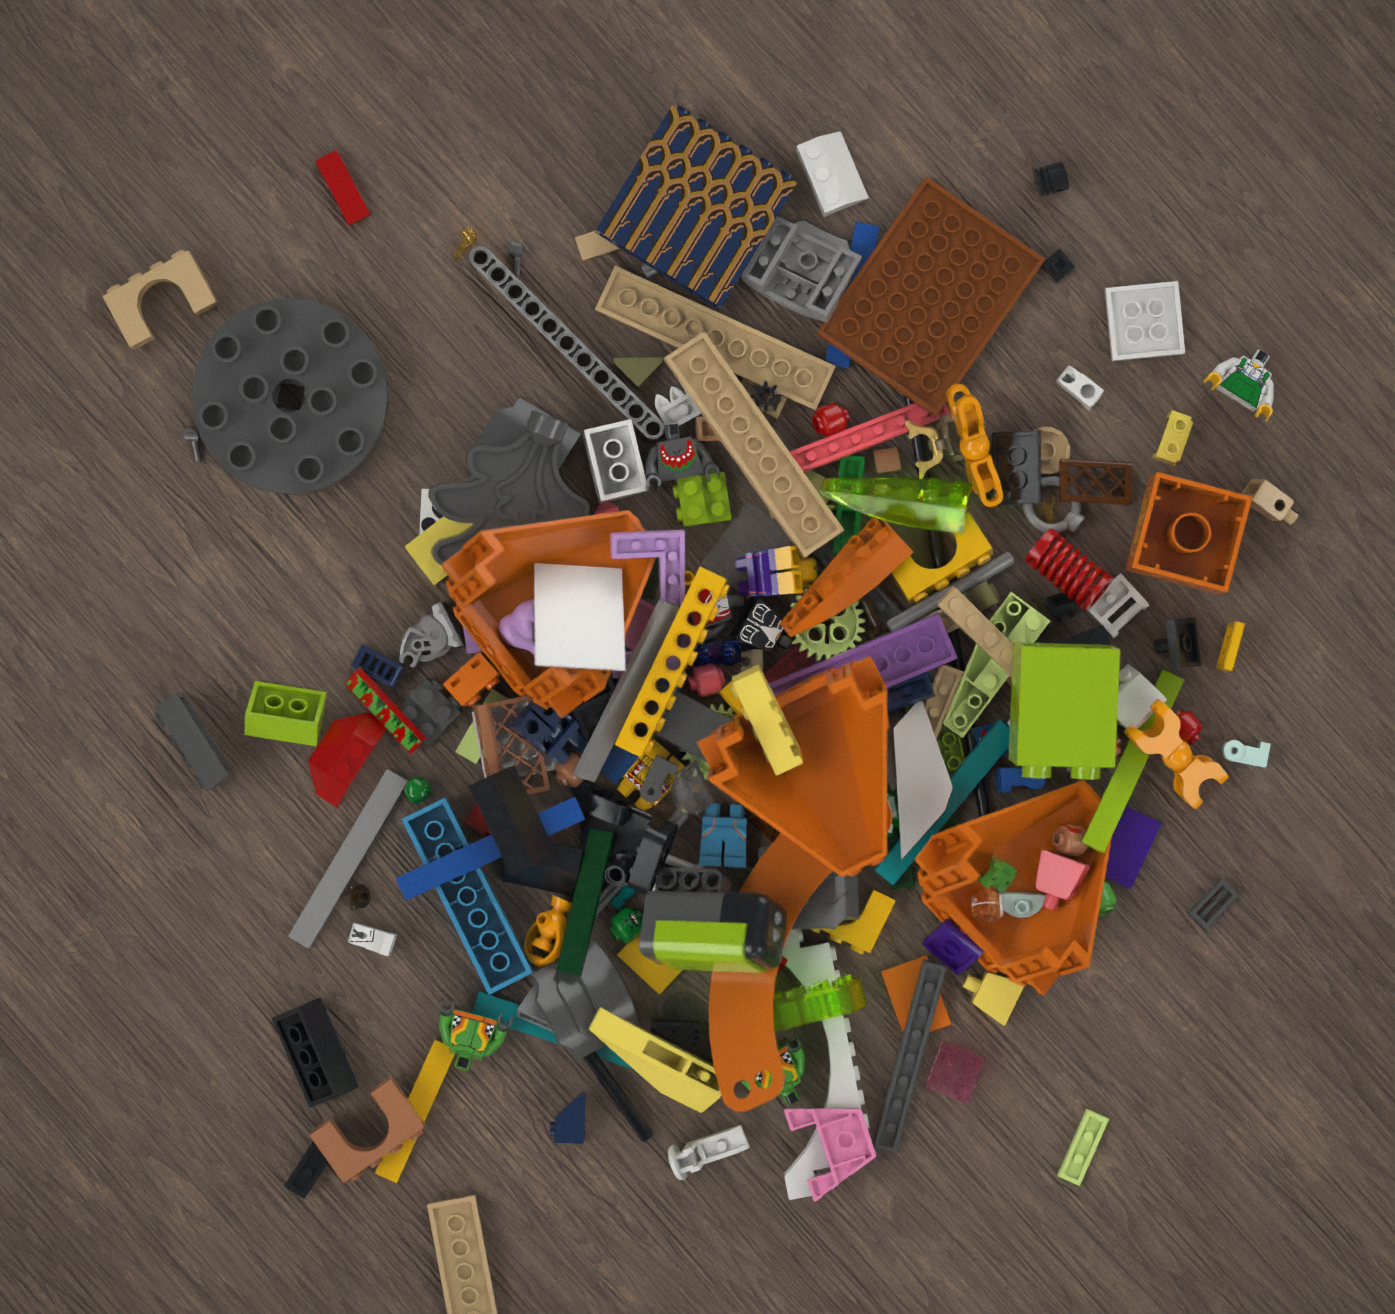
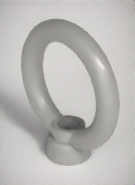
M1058 476L1042 477V488L1051 485L1059 487ZM1071 483L1068 486L1067 493L1079 495L1077 489ZM1071 502L1070 513L1063 521L1055 524L1041 521L1034 513L1033 504H1023L1024 514L1029 523L1045 533L1050 528H1053L1058 533L1067 529L1074 533L1085 519L1080 514V502Z

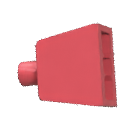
M1042 850L1036 889L1047 893L1043 907L1056 911L1060 898L1073 900L1091 865L1050 850Z

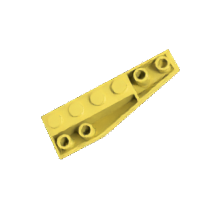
M599 1007L588 1029L660 1093L700 1113L704 1112L721 1097L712 1063Z

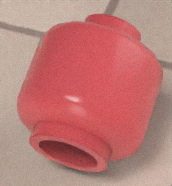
M713 663L694 667L691 671V677H688L690 691H695L699 697L718 694L722 690V686H725L721 667H717Z

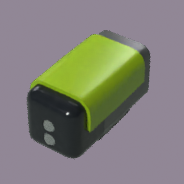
M664 868L657 875L655 891H648L646 894L639 943L642 955L657 964L668 965L677 970L765 973L767 969L776 968L781 962L787 914L783 906L765 894L730 893V879L716 869ZM674 877V882L669 885V881ZM697 878L696 883L691 886L692 881ZM719 879V883L713 887L714 882Z

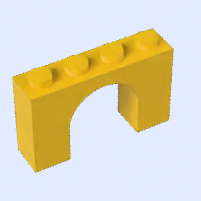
M962 500L941 512L943 522L957 543V550L953 559L941 568L927 569L916 564L911 556H909L890 573L910 605L914 602L918 604L928 598V594L935 589L937 591L944 589L949 585L948 581L953 578L964 577L970 572V568L976 564L981 566L991 559L990 556L993 555L991 545Z
M872 889L859 914V920L840 924L836 929L818 928L811 930L817 933L823 930L829 933V939L839 944L844 940L852 944L850 949L862 955L865 951L870 953L896 900Z

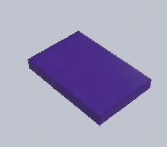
M1126 806L1112 835L1105 877L1131 889L1162 823Z

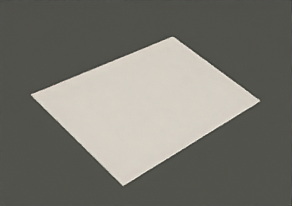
M534 563L535 665L626 671L622 568Z

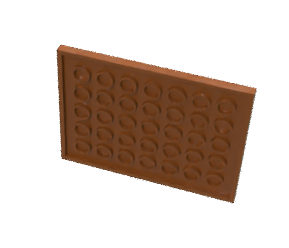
M926 176L843 293L829 321L822 323L816 335L936 417L947 402L946 392L948 388L960 383L1045 261V258Z

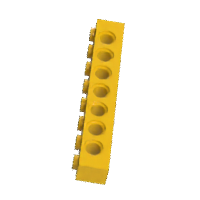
M699 567L614 745L639 757H644L645 753L650 754L655 744L652 738L656 731L660 733L666 721L662 717L666 709L671 710L677 698L673 694L676 688H681L686 680L687 675L684 674L687 665H693L698 653L695 652L698 642L702 644L708 634V630L705 629L708 621L713 622L719 611V608L716 607L719 598L724 599L730 586L727 585L728 579L703 567ZM704 589H708L712 593L711 601L706 604L702 603L699 598L700 592ZM694 611L700 613L702 618L697 626H693L689 622V615ZM682 634L689 635L691 643L687 648H682L678 643V638ZM671 656H676L680 660V666L676 670H671L668 667L667 662ZM661 678H665L669 682V689L666 692H661L657 688V682ZM651 700L656 701L659 705V710L654 715L650 714L646 709L647 703ZM640 722L645 723L648 727V733L644 737L636 733V726Z

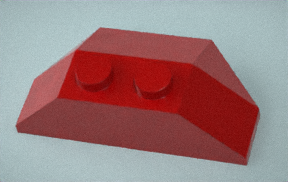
M364 713L334 720L308 760L316 795L336 808L387 730L375 716L370 713Z

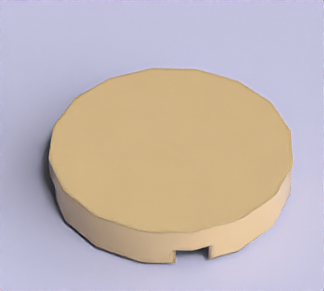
M1053 427L1035 429L1041 431L1042 475H1051L1059 472L1060 459L1070 458V445L1067 438L1061 431Z

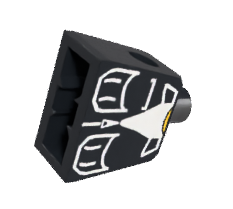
M756 597L750 598L729 635L738 641L768 652L773 650L775 644L786 649L792 640V637L783 632L784 628L780 625L783 618Z

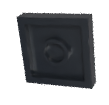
M1196 619L1166 620L1167 638L1154 640L1155 653L1169 652L1171 669L1201 666Z

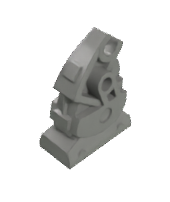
M440 601L433 605V614L420 618V622L408 628L401 640L399 662L405 663L406 656L410 655L413 657L410 667L415 668L419 661L429 662L446 655L452 646L456 648L465 646L444 602ZM425 651H431L429 655H422Z

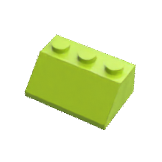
M255 681L245 713L244 735L317 746L322 728L327 692Z

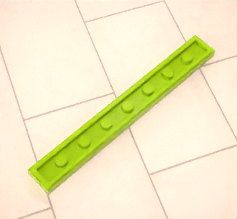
M1162 669L1154 687L1166 697L1167 701L1165 704L1171 709L1184 679ZM1154 713L1138 730L1144 731L1151 728L1155 721ZM1128 740L1081 841L1082 844L1102 854L1107 848L1150 755L1137 748L1130 740Z

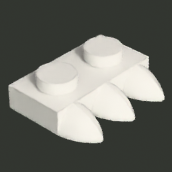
M672 386L670 389L671 403L665 397L656 395L655 407L664 425L678 423L679 426L701 414L686 391V395H684L681 390Z

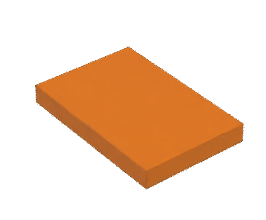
M927 955L881 971L902 1033L923 959L928 960ZM941 994L939 995L930 1032L951 1025Z

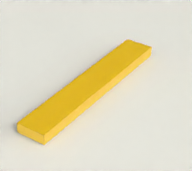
M437 1039L432 1044L408 1098L424 1122L455 1055L449 1052L448 1046ZM408 1138L402 1142L403 1147L394 1154L388 1152L382 1156L383 1161L378 1164L375 1174L397 1183L417 1138L414 1140Z

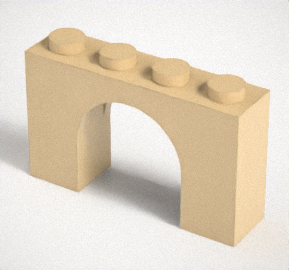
M180 250L171 255V260L165 263L160 261L150 266V271L143 275L137 273L128 278V283L122 286L117 284L107 289V294L103 298L131 349L135 350L155 339L141 311L142 298L151 286L161 282H170L178 285L197 316L219 305L189 250L186 252Z

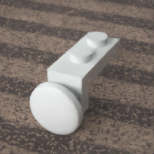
M738 1125L687 1142L682 1151L676 1145H672L668 1149V1159L678 1180H686L688 1171L691 1173L699 1171L704 1164L740 1153L750 1146L742 1126Z

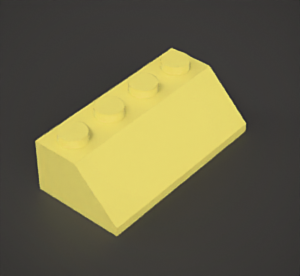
M443 516L405 546L406 550L433 585L437 584L448 574L433 559L431 555L432 546L439 539L465 531L473 523L456 522Z

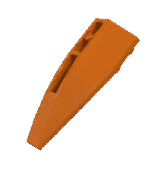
M878 514L857 535L849 539L848 543L838 552L784 617L780 625L792 637L831 618L876 587L907 559L913 551Z

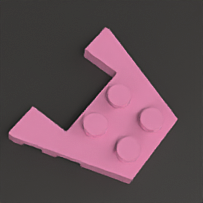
M861 1108L784 1109L790 1131L816 1124L831 1169L830 1172L807 1179L814 1202L818 1201L824 1194L834 1189L840 1182L876 1157Z

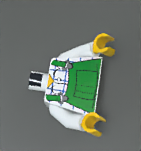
M1257 350L1251 360L1245 356L1239 359L1232 357L1218 364L1203 380L1204 383L1208 380L1213 383L1211 390H1219L1252 412L1257 410L1255 413L1256 418L1262 413L1266 416L1265 421L1267 422L1273 413L1271 407L1274 399V383L1270 379L1272 373L1263 368L1270 356L1261 350Z

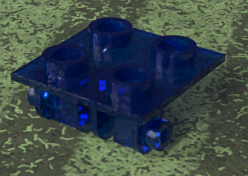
M733 639L698 643L695 652L698 654L693 666L708 663L731 666L742 662L741 640Z

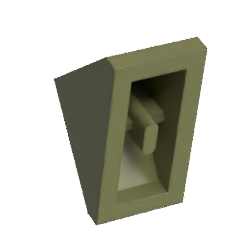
M662 357L613 358V363L639 389L662 366Z

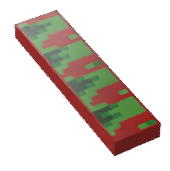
M361 667L351 675L345 683L348 689L410 755L415 752L425 741L426 737Z

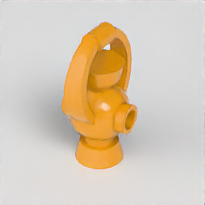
M552 895L551 900L552 909L542 912L537 916L536 922L529 928L524 940V952L528 962L538 967L551 964L560 956L567 927V919L564 914L566 912L569 913L572 903ZM555 939H556L555 946H554V945H552V940H555ZM532 946L550 954L545 958L535 955L532 952Z

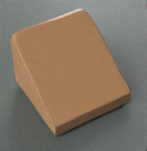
M897 447L873 450L876 475L901 471Z

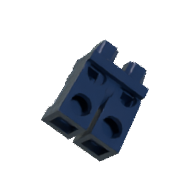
M531 700L525 707L526 710H522L509 727L528 741L544 758H550L559 764H564L570 756L563 748L565 743L568 741L573 747H577L585 739L578 729L580 725L569 714L562 718L557 715L552 707L545 709Z

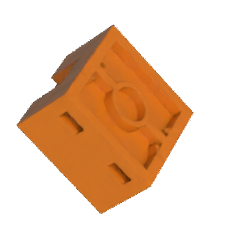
M478 652L443 685L461 706L466 707L469 705L472 707L482 698L480 693L483 690H491L500 682L498 677L501 674L482 652Z

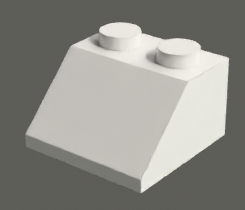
M1128 664L1119 671L1117 722L1125 729L1131 724L1138 729L1153 714L1150 708L1151 704L1156 699L1163 703L1167 699L1140 672Z

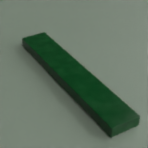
M596 829L589 830L557 964V972L582 976L605 879V871L615 837L614 833Z

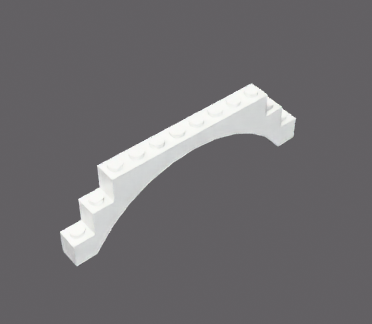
M802 929L791 930L782 956L788 959L786 966L794 973L812 998L820 1014L828 1040L830 1074L824 1108H861L865 1101L863 1091L857 1090L856 1081L860 1080L858 1066H853L851 1057L856 1056L853 1042H848L847 1033L851 1032L849 1018H844L842 1009L846 1008L844 994H839L837 986L842 984L839 970H834L833 961L837 960L835 946H830L828 941L800 946L799 942H804ZM863 1114L867 1128H870L867 1114ZM817 1127L805 1149L784 1172L789 1200L812 1196L807 1179L819 1175V1173L814 1174L813 1170L830 1167Z

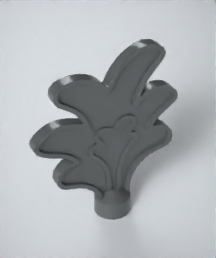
M532 410L525 432L514 442L504 446L475 445L468 449L466 454L467 468L473 475L478 477L477 479L468 482L440 483L433 485L429 489V500L438 513L452 521L473 523L465 531L439 539L434 543L431 555L438 564L442 566L445 561L463 548L462 546L479 531L588 515L589 503L572 492L564 484L557 468L559 446L563 441L569 423Z

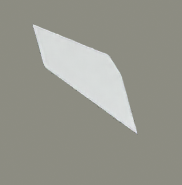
M923 701L916 703L893 728L901 859L945 811L953 788Z

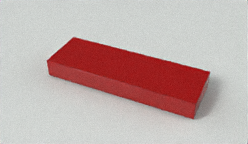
M337 150L317 159L315 162L348 225L351 226L370 216L371 214Z

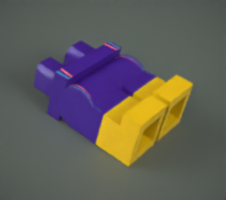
M796 546L745 553L746 556L735 559L737 571H747L748 580L738 581L739 594L749 595V597L803 593L801 571L776 573V571L801 568L800 554Z

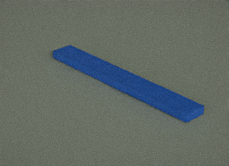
M575 797L538 813L548 836L585 820ZM492 835L399 876L396 880L406 901L497 860L502 855Z

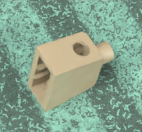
M1251 479L1241 493L1251 496L1250 507L1271 521L1284 520L1289 525H1292L1299 515L1298 512L1290 508L1294 501L1265 479Z

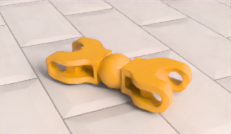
M954 384L948 388L946 397L958 435L961 437L960 451L965 459L968 482L973 492L979 496V499L985 506L994 507L1003 500V492L992 457L988 453L990 450V440L985 434L981 406L965 385ZM962 391L964 396L955 402V393ZM994 488L996 491L995 496L992 499H987L985 493Z
M1156 699L1150 706L1155 715V721L1151 728L1141 731L1131 724L1124 733L1144 753H1159L1164 764L1174 772L1173 787L1175 792L1189 806L1196 810L1203 803L1198 794L1201 783L1206 779L1213 778L1220 784H1223L1229 776L1209 756H1195L1192 754L1188 743L1179 737L1180 719L1165 703Z

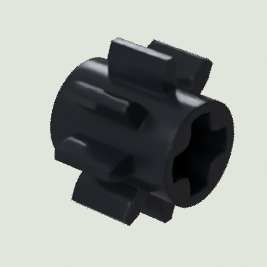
M765 381L762 388L755 385V390L758 392L751 395V398L757 399V407L761 405L764 407V411L767 412L770 405L773 408H777L774 400L780 399L781 395L774 392L777 385L770 388L767 381ZM763 391H768V394L773 396V398H769L768 403H764L763 398H759V395H763Z

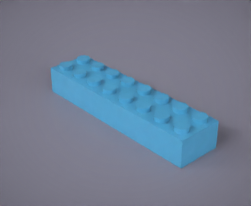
M448 797L401 819L424 865L471 844ZM482 866L435 887L488 995L534 972Z

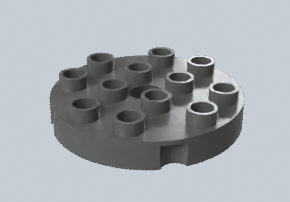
M303 299L270 300L251 306L234 315L215 332L204 348L196 366L192 386V406L197 429L204 444L216 461L233 476L262 491L285 493L286 495H304L323 491L341 483L358 471L372 455L381 440L385 430L383 423L387 405L390 404L389 384L385 367L376 348L365 333L353 321L335 309L321 303ZM295 384L300 388L304 386V402L300 410H286L283 407L279 408L277 406L279 403L278 394L282 389V385Z

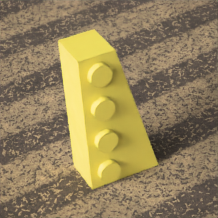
M759 664L733 676V685L730 686V689L735 699L740 698L743 705L741 711L746 721L750 720L753 726L751 729L756 741H760L764 749L762 750L767 763L771 764L775 775L777 776L802 764L801 748Z

